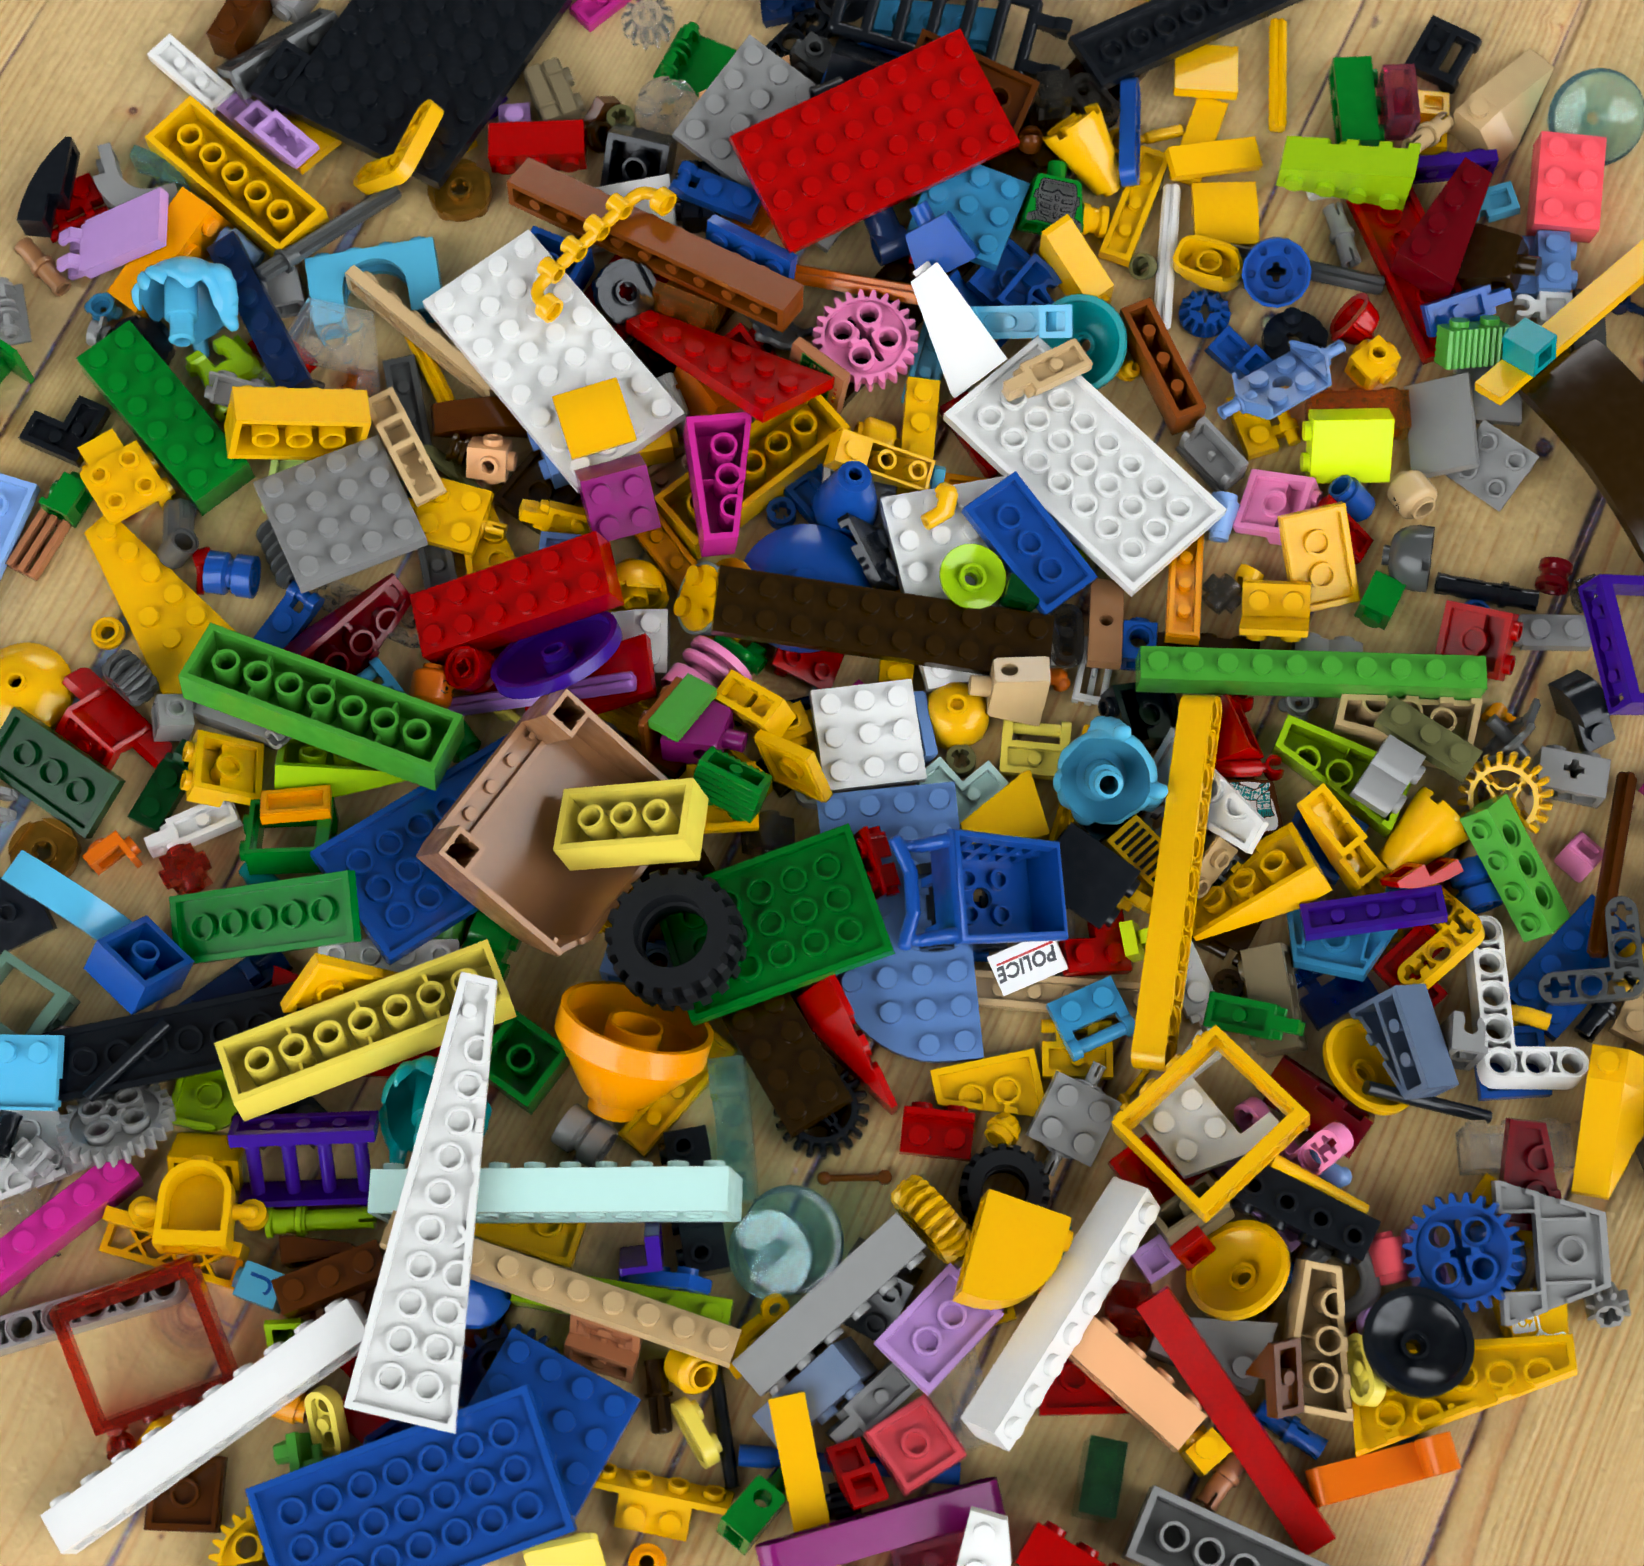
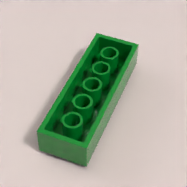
M130 320L76 358L87 378L145 448L152 453L159 465L202 516L255 478L246 459H228L224 432Z

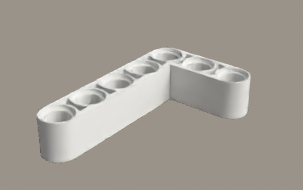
M1478 916L1484 927L1485 934L1490 940H1483L1478 947L1465 957L1473 1033H1476L1475 1024L1477 1019L1482 1018L1485 1023V1046H1488V1054L1476 1064L1480 1082L1491 1089H1573L1579 1084L1589 1068V1059L1584 1051L1575 1047L1515 1045L1503 929L1501 923L1493 916ZM1473 928L1467 931L1469 934L1474 932ZM1480 965L1489 966L1493 972L1489 973L1482 970ZM1483 997L1492 998L1497 1005L1487 1004ZM1486 1030H1494L1500 1035L1501 1039L1492 1038ZM1490 1063L1499 1064L1504 1069V1072H1496L1492 1069ZM1526 1064H1534L1538 1067L1540 1073L1530 1071ZM1562 1064L1571 1065L1576 1073H1569L1563 1068Z

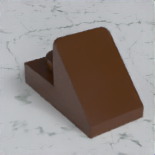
M1292 1337L1268 1343L1246 1370L1245 1375L1265 1379L1267 1417L1280 1419L1303 1413L1304 1392L1301 1338Z

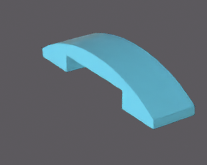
M1073 304L970 306L993 339L1036 338L1037 336L1039 338H1073Z
M24 850L20 851L1 878L26 896L38 901L90 935L95 941L133 922L91 892Z

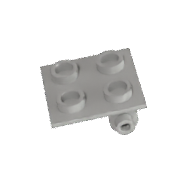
M1 277L0 339L10 346L32 342L23 284L13 285L9 282L8 278Z
M1483 420L1476 430L1480 467L1445 475L1500 512L1525 476L1530 473L1539 456L1486 420Z

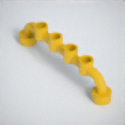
M665 186L658 190L653 187H639L629 192L625 197L619 193L612 194L606 202L608 212L602 218L596 214H591L587 217L583 224V230L586 233L581 238L577 239L573 235L567 236L560 246V251L563 254L556 261L547 256L538 264L537 272L540 276L537 277L531 288L532 301L536 305L535 314L546 323L554 321L560 315L563 309V302L552 293L544 295V290L551 283H558L563 278L565 270L573 262L578 263L582 261L588 252V248L596 241L604 240L608 236L611 227L618 220L628 218L632 213L633 206L641 200H650V208L660 216H665L675 206L677 195Z

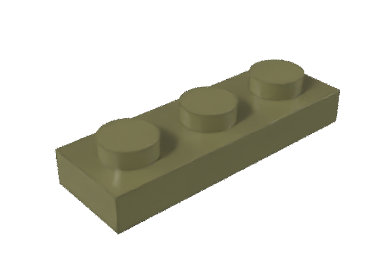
M1396 696L1391 698L1373 727L1387 736L1391 734L1426 756L1425 760L1460 782L1465 780L1483 753L1474 745Z

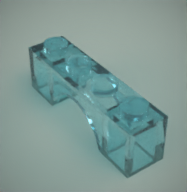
M743 1055L707 1059L710 1096L714 1109L717 1134V1160L725 1161V1166H730L743 1178L742 1204L759 1203L748 1062Z

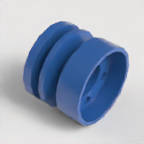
M1271 237L1261 240L1249 250L1243 261L1242 279L1244 288L1253 300L1263 306L1280 308L1291 305L1303 296L1310 284L1312 270L1309 257L1300 245L1288 238ZM1274 262H1279L1280 268H1285V274H1281L1277 281L1273 280L1272 275L1266 274L1267 269H1271Z

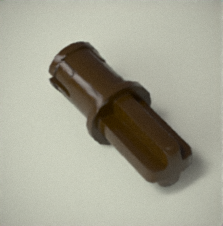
M665 1358L644 1361L648 1393L644 1395V1399H648L650 1426L653 1434H666L672 1432L673 1429L670 1397L673 1396V1392L669 1391L668 1379L664 1372Z

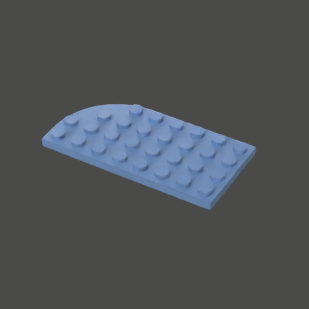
M955 781L833 793L826 803L817 800L820 833L848 823L853 835L864 826H868V829L880 826L881 831H885L889 844V840L895 835L902 836L904 840H914L947 833L946 830L950 828L960 829ZM889 844L892 856L881 859L882 864L895 863L901 886L898 887L900 893L891 897H886L885 894L876 901L895 954L836 975L855 1013L853 1016L856 1024L878 1045L907 1059L928 1063H951L984 1059L972 944H954L955 948L953 950L943 952H920L917 946H912L908 951L898 948L897 943L906 915L904 877ZM931 851L923 853L910 852L915 865L931 862ZM918 879L921 916L915 934L925 933V928L932 926L931 921H928L926 895H929V887L921 888V880Z

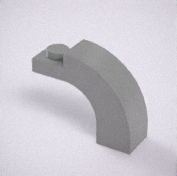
M110 142L98 146L101 158L96 160V164L100 174L92 177L109 210L159 187L169 193V204L179 190L175 182L149 189L131 186L123 179L118 158Z

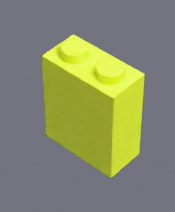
M1389 408L1309 409L1308 421H1303L1302 439L1306 441V452H1301L1300 454L1301 472H1305L1308 477H1315L1317 484L1332 483L1334 479L1341 475L1354 477L1360 483L1390 482L1395 419Z

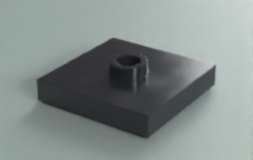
M0 877V955L4 950L11 952L57 929L47 907L26 896L2 880V877Z

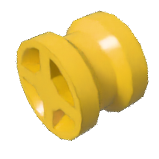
M1083 202V232L1081 234L1085 236L1087 233H1092L1097 238H1104L1109 222V206L1102 205L1096 208L1092 207L1090 203Z

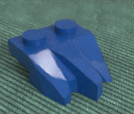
M1009 237L996 271L981 266L965 286L988 306L1051 305L1054 301L1046 291V288L1053 289L1060 285L1062 281L1053 268L1038 254L1034 253L1030 256Z

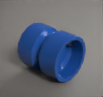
M210 550L203 567V589L205 593L226 595L230 590L237 597L255 598L261 578L259 556L238 554L233 558L230 552Z
M1478 855L1459 860L1464 871L1449 879L1451 887L1459 890L1455 898L1475 914L1492 910L1504 904Z

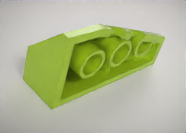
M291 739L282 748L278 749L275 761L274 790L330 785L332 797L335 798L407 781L296 739Z

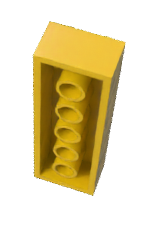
M191 95L145 136L150 151L156 160L270 257L274 256V251L278 248L283 250L289 245H293L330 221L326 209Z
M822 395L764 423L759 420L751 423L739 528L766 509L772 499L783 496L785 487L808 471L816 469L818 464H824L832 434L843 428L851 431V427ZM686 472L654 496L659 513L692 556L699 560L701 553L689 472Z

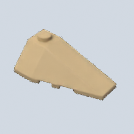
M1527 50L1476 90L1455 111L1453 115L1454 126L1448 132L1470 150L1478 148L1485 150L1497 149L1499 161L1495 168L1496 170L1517 150L1554 67L1533 50Z

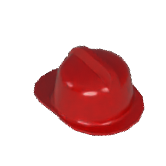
M1366 293L1356 294L1336 313L1330 325L1331 340L1341 339L1350 345H1358L1365 339L1372 340L1375 338L1373 332L1379 323L1380 315Z

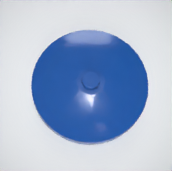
M796 524L780 528L756 543L744 559V562L747 563L751 570L873 588L870 586L863 573L861 564L851 549L856 543L843 533L827 526ZM769 643L790 652L811 653L819 651Z

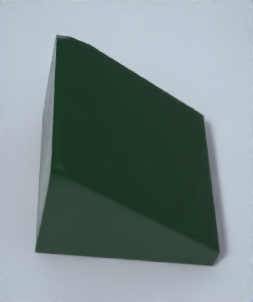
M1011 572L1006 578V586L998 604L1009 609L1032 612L1039 604L1040 599L1017 575Z

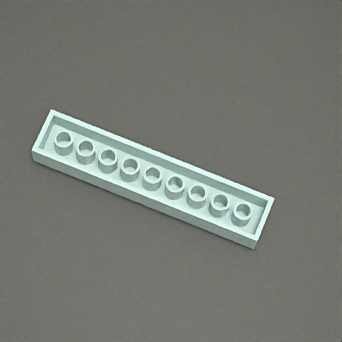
M672 1160L668 1161L667 1166L653 1167V1162L632 1161L631 1167H617V1162L597 1161L595 1162V1167H582L580 1162L564 1161L560 1162L559 1167L546 1168V1163L525 1162L524 1168H510L511 1164L505 1162H490L488 1168H480L475 1223L741 1222L743 1178L730 1166H725L726 1162L721 1160L703 1161V1166H689L688 1161ZM384 1163L383 1169H370L368 1213L387 1223L393 1210L397 1211L408 1171V1169H405L404 1164Z

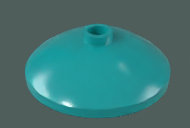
M1087 294L1065 296L1051 305L1073 304V338L1041 339L1052 349L1074 338L1078 340L1081 346L1085 340H1089L1090 348L1086 351V354L1092 361L1093 366L1090 371L1081 374V376L1094 388L1100 389L1116 376L1125 360L1127 332L1124 322L1113 306L1103 299Z

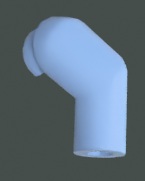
M1310 1149L1312 1158L1321 1164L1318 1154ZM1336 1163L1319 1176L1338 1188L1347 1186L1352 1181L1351 1171L1347 1167H1341Z

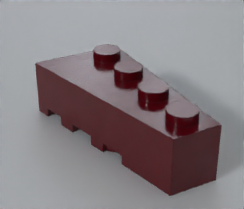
M1465 157L1398 250L1390 272L1435 299L1449 296L1493 173Z

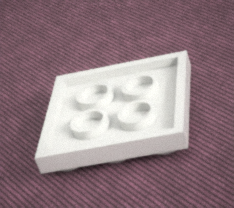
M912 679L810 690L809 698L819 764L832 793L926 781L927 775Z

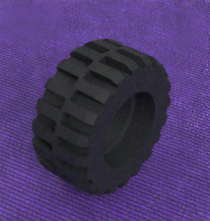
M669 868L666 875H662L660 870L649 873V880L642 882L640 878L631 884L634 889L629 894L622 892L617 898L620 906L618 910L611 909L607 918L612 927L605 929V940L609 944L606 948V953L609 961L614 966L613 970L635 997L639 996L644 1003L652 1007L658 1004L662 1010L672 1012L675 1010V1006H680L683 1011L694 1010L695 1002L700 1001L703 1006L713 1002L711 995L717 991L723 995L730 988L726 983L730 977L737 979L741 969L738 962L745 961L747 949L743 944L747 941V932L742 924L743 918L726 890L721 889L718 882L711 877L704 879L699 871L692 869L687 871V875L680 868ZM678 913H692L704 919L707 924V937L703 947L694 958L675 967H661L649 961L646 955L647 941L652 930L659 922L666 917Z

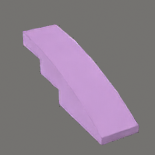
M235 92L216 108L219 116L238 132L267 153L295 169L299 168L320 149L318 144L276 109L272 112L258 99L255 101L251 98L242 100L237 92Z

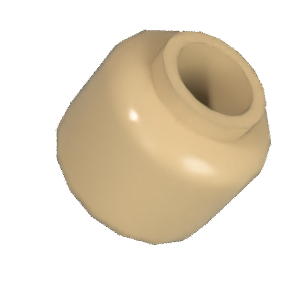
M1419 470L1397 473L1392 478L1387 492L1388 500L1405 519H1422L1428 516L1434 510L1438 496L1434 485Z

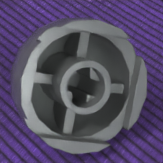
M1410 525L1402 528L1394 534L1391 545H1384L1382 565H1388L1389 576L1405 584L1406 590L1427 592L1435 527Z

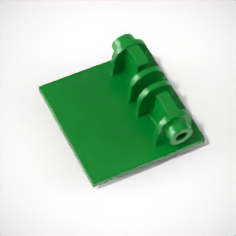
M690 21L679 29L653 78L699 97L698 93L706 90L737 50L701 36L699 25Z

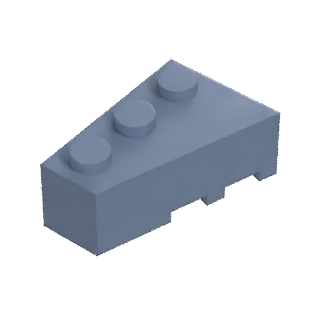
M1425 983L1393 986L1348 1011L1353 1020L1359 1019L1368 1034L1365 1038L1369 1045L1376 1046L1385 1060L1382 1065L1404 1100L1435 1097L1459 1085Z
M850 1336L832 1343L773 1397L805 1391L811 1427L817 1422L823 1425L838 1412L836 1406L845 1398L850 1401L865 1388L863 1383L875 1374L878 1369ZM766 1402L752 1417L777 1446L769 1402Z

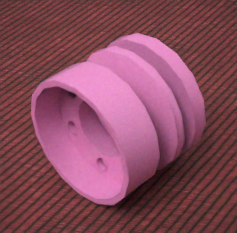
M698 635L690 643L691 648L685 649L682 653L687 665L679 662L674 663L660 681L662 687H664L665 685H670L676 676L683 679L689 673L718 688L731 669L752 680V675L746 666L729 650L708 637Z

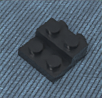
M1136 682L1111 685L1100 695L1101 699L1098 703L1100 716H1112L1130 726L1131 734L1144 744L1149 754L1153 750L1159 749L1171 727L1176 729L1179 704L1175 693L1136 692Z

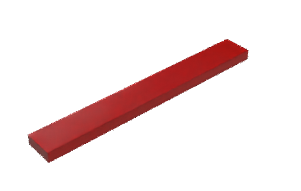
M1168 1285L1137 1304L1136 1309L1229 1447L1233 1450V1453L1300 1552L1310 1555L1335 1540L1336 1534Z

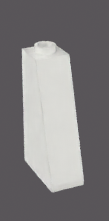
M927 261L912 272L916 278L911 281V285L949 391L955 399L1008 358L939 263L936 262L934 265H931Z

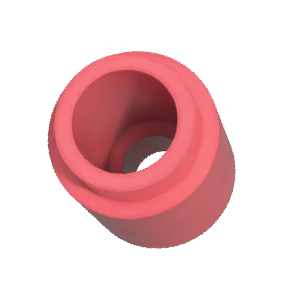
M1392 1230L1376 1233L1368 1249L1375 1277H1379L1380 1286L1409 1280L1407 1271H1410L1409 1264L1403 1263L1407 1256L1405 1248L1402 1247V1237H1394Z

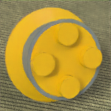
M725 558L716 564L703 561L688 568L673 607L674 614L678 617V621L684 631L692 635H701L712 640L716 635H711L718 568L720 565L751 570L747 563L737 558ZM732 638L737 642L740 641L738 638Z

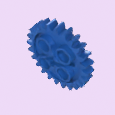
M1464 1192L1460 1202L1456 1193H1449L1448 1204L1441 1197H1435L1436 1209L1424 1204L1422 1209L1426 1217H1412L1418 1228L1405 1230L1409 1236L1413 1237V1243L1402 1244L1403 1248L1412 1251V1256L1405 1258L1403 1263L1414 1264L1415 1269L1408 1274V1277H1420L1421 1282L1417 1286L1429 1288L1443 1294L1453 1301L1462 1312L1466 1303H1468L1472 1313L1478 1312L1479 1301L1487 1309L1492 1308L1491 1296L1500 1301L1505 1300L1506 1297L1501 1288L1515 1289L1516 1286L1509 1279L1510 1276H1522L1523 1274L1514 1267L1515 1262L1525 1261L1526 1258L1515 1254L1516 1248L1525 1245L1524 1241L1513 1240L1512 1235L1520 1230L1519 1226L1507 1227L1506 1223L1512 1215L1506 1213L1498 1216L1499 1203H1493L1486 1208V1196L1480 1195L1476 1202L1473 1203L1471 1193ZM1457 1219H1459V1220L1461 1221V1225H1462V1226H1461V1236H1462L1461 1239H1460L1458 1230H1457V1228L1455 1227V1221H1456ZM1477 1220L1481 1221L1487 1229L1485 1238L1480 1242L1474 1240L1470 1234V1227ZM1440 1226L1445 1227L1450 1234V1241L1445 1247L1439 1246L1434 1240V1232ZM1462 1245L1471 1249V1255H1467L1465 1260L1463 1257H1457L1456 1250L1461 1249ZM1483 1257L1488 1258L1494 1266L1493 1274L1487 1279L1482 1277L1477 1270L1478 1261ZM1446 1263L1452 1264L1457 1271V1278L1452 1284L1446 1283L1441 1276L1442 1266ZM1465 1266H1467L1468 1272L1472 1277L1471 1285L1466 1283Z

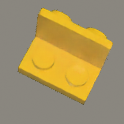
M1243 580L1242 616L1239 625V635H1246V639L1253 641L1266 640L1267 636L1281 637V640L1285 642H1299L1301 638H1307L1310 625L1312 582Z

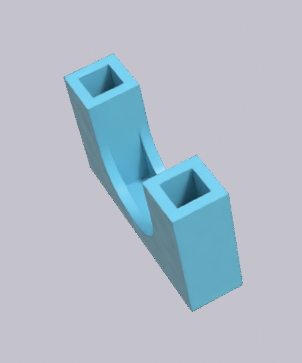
M414 237L409 241L397 243L383 242L368 248L353 247L344 252L332 254L319 253L304 259L314 328L320 342L352 337L348 312L350 291L347 288L345 272L353 265L363 272L369 271L372 275L388 274L402 280L408 287L411 311H418L426 320V324L436 322L424 308L422 302L443 287L433 237Z

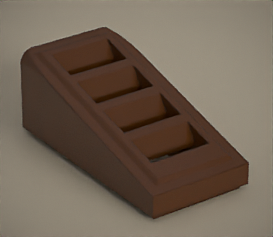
M285 1234L279 1235L281 1262L288 1268L308 1266L356 1247L353 1243Z

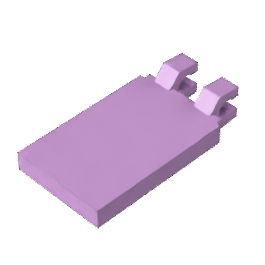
M159 187L85 220L81 228L69 227L60 232L58 243L61 246H66L70 242V250L67 254L57 259L56 269L64 272L68 268V278L72 281L84 276L92 279L167 245L169 193Z
M949 1263L874 1342V1345L927 1396L936 1389L1004 1315V1309H977L952 1301L961 1270L956 1264L953 1266Z

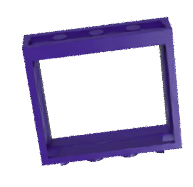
M1599 574L1579 586L1578 591L1609 715H1644V693H1640L1616 599V595L1644 596V576Z

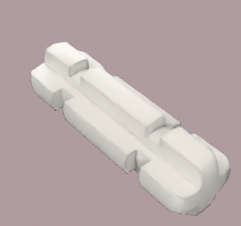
M670 372L657 378L658 382L685 412V416L688 417L687 414L690 412L681 390L676 389L675 385L678 383L674 374ZM685 420L675 426L680 437H683Z

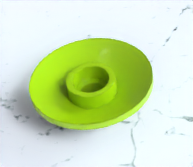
M963 544L955 547L945 556L940 566L939 579L944 593L952 602L966 609L973 607V609L979 610L991 606L1001 597L1006 586V571L1002 561L992 550L978 544ZM965 576H971L975 580V585H969L965 581Z

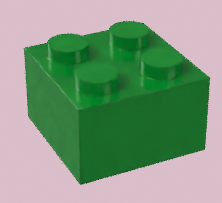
M515 1010L517 1017L503 1022L493 1035L488 1083L532 1115L569 1067L570 1062L561 1043Z

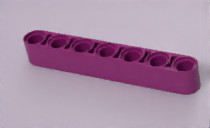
M997 1477L978 1479L761 1542L755 1545L759 1566H839L964 1529L967 1525L971 1506L1006 1515Z

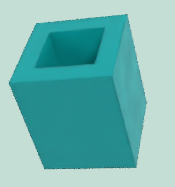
M1526 317L1515 326L1509 327L1503 335L1502 359L1532 377H1535L1556 358L1557 335Z

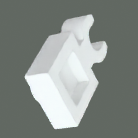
M1540 291L1537 299L1528 294H1519L1514 300V305H1523L1527 310H1517L1514 320L1520 322L1524 317L1529 320L1537 318V324L1542 326L1573 299V293Z

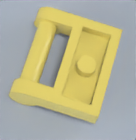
M1003 719L999 772L1002 776L1018 777L1024 771L1031 770L1033 779L1053 780L1055 773L1058 771V759L1061 751L1071 741L1072 722L1061 721V724L1040 723L1039 726H1032ZM1013 734L1055 737L1059 738V744L1012 740Z

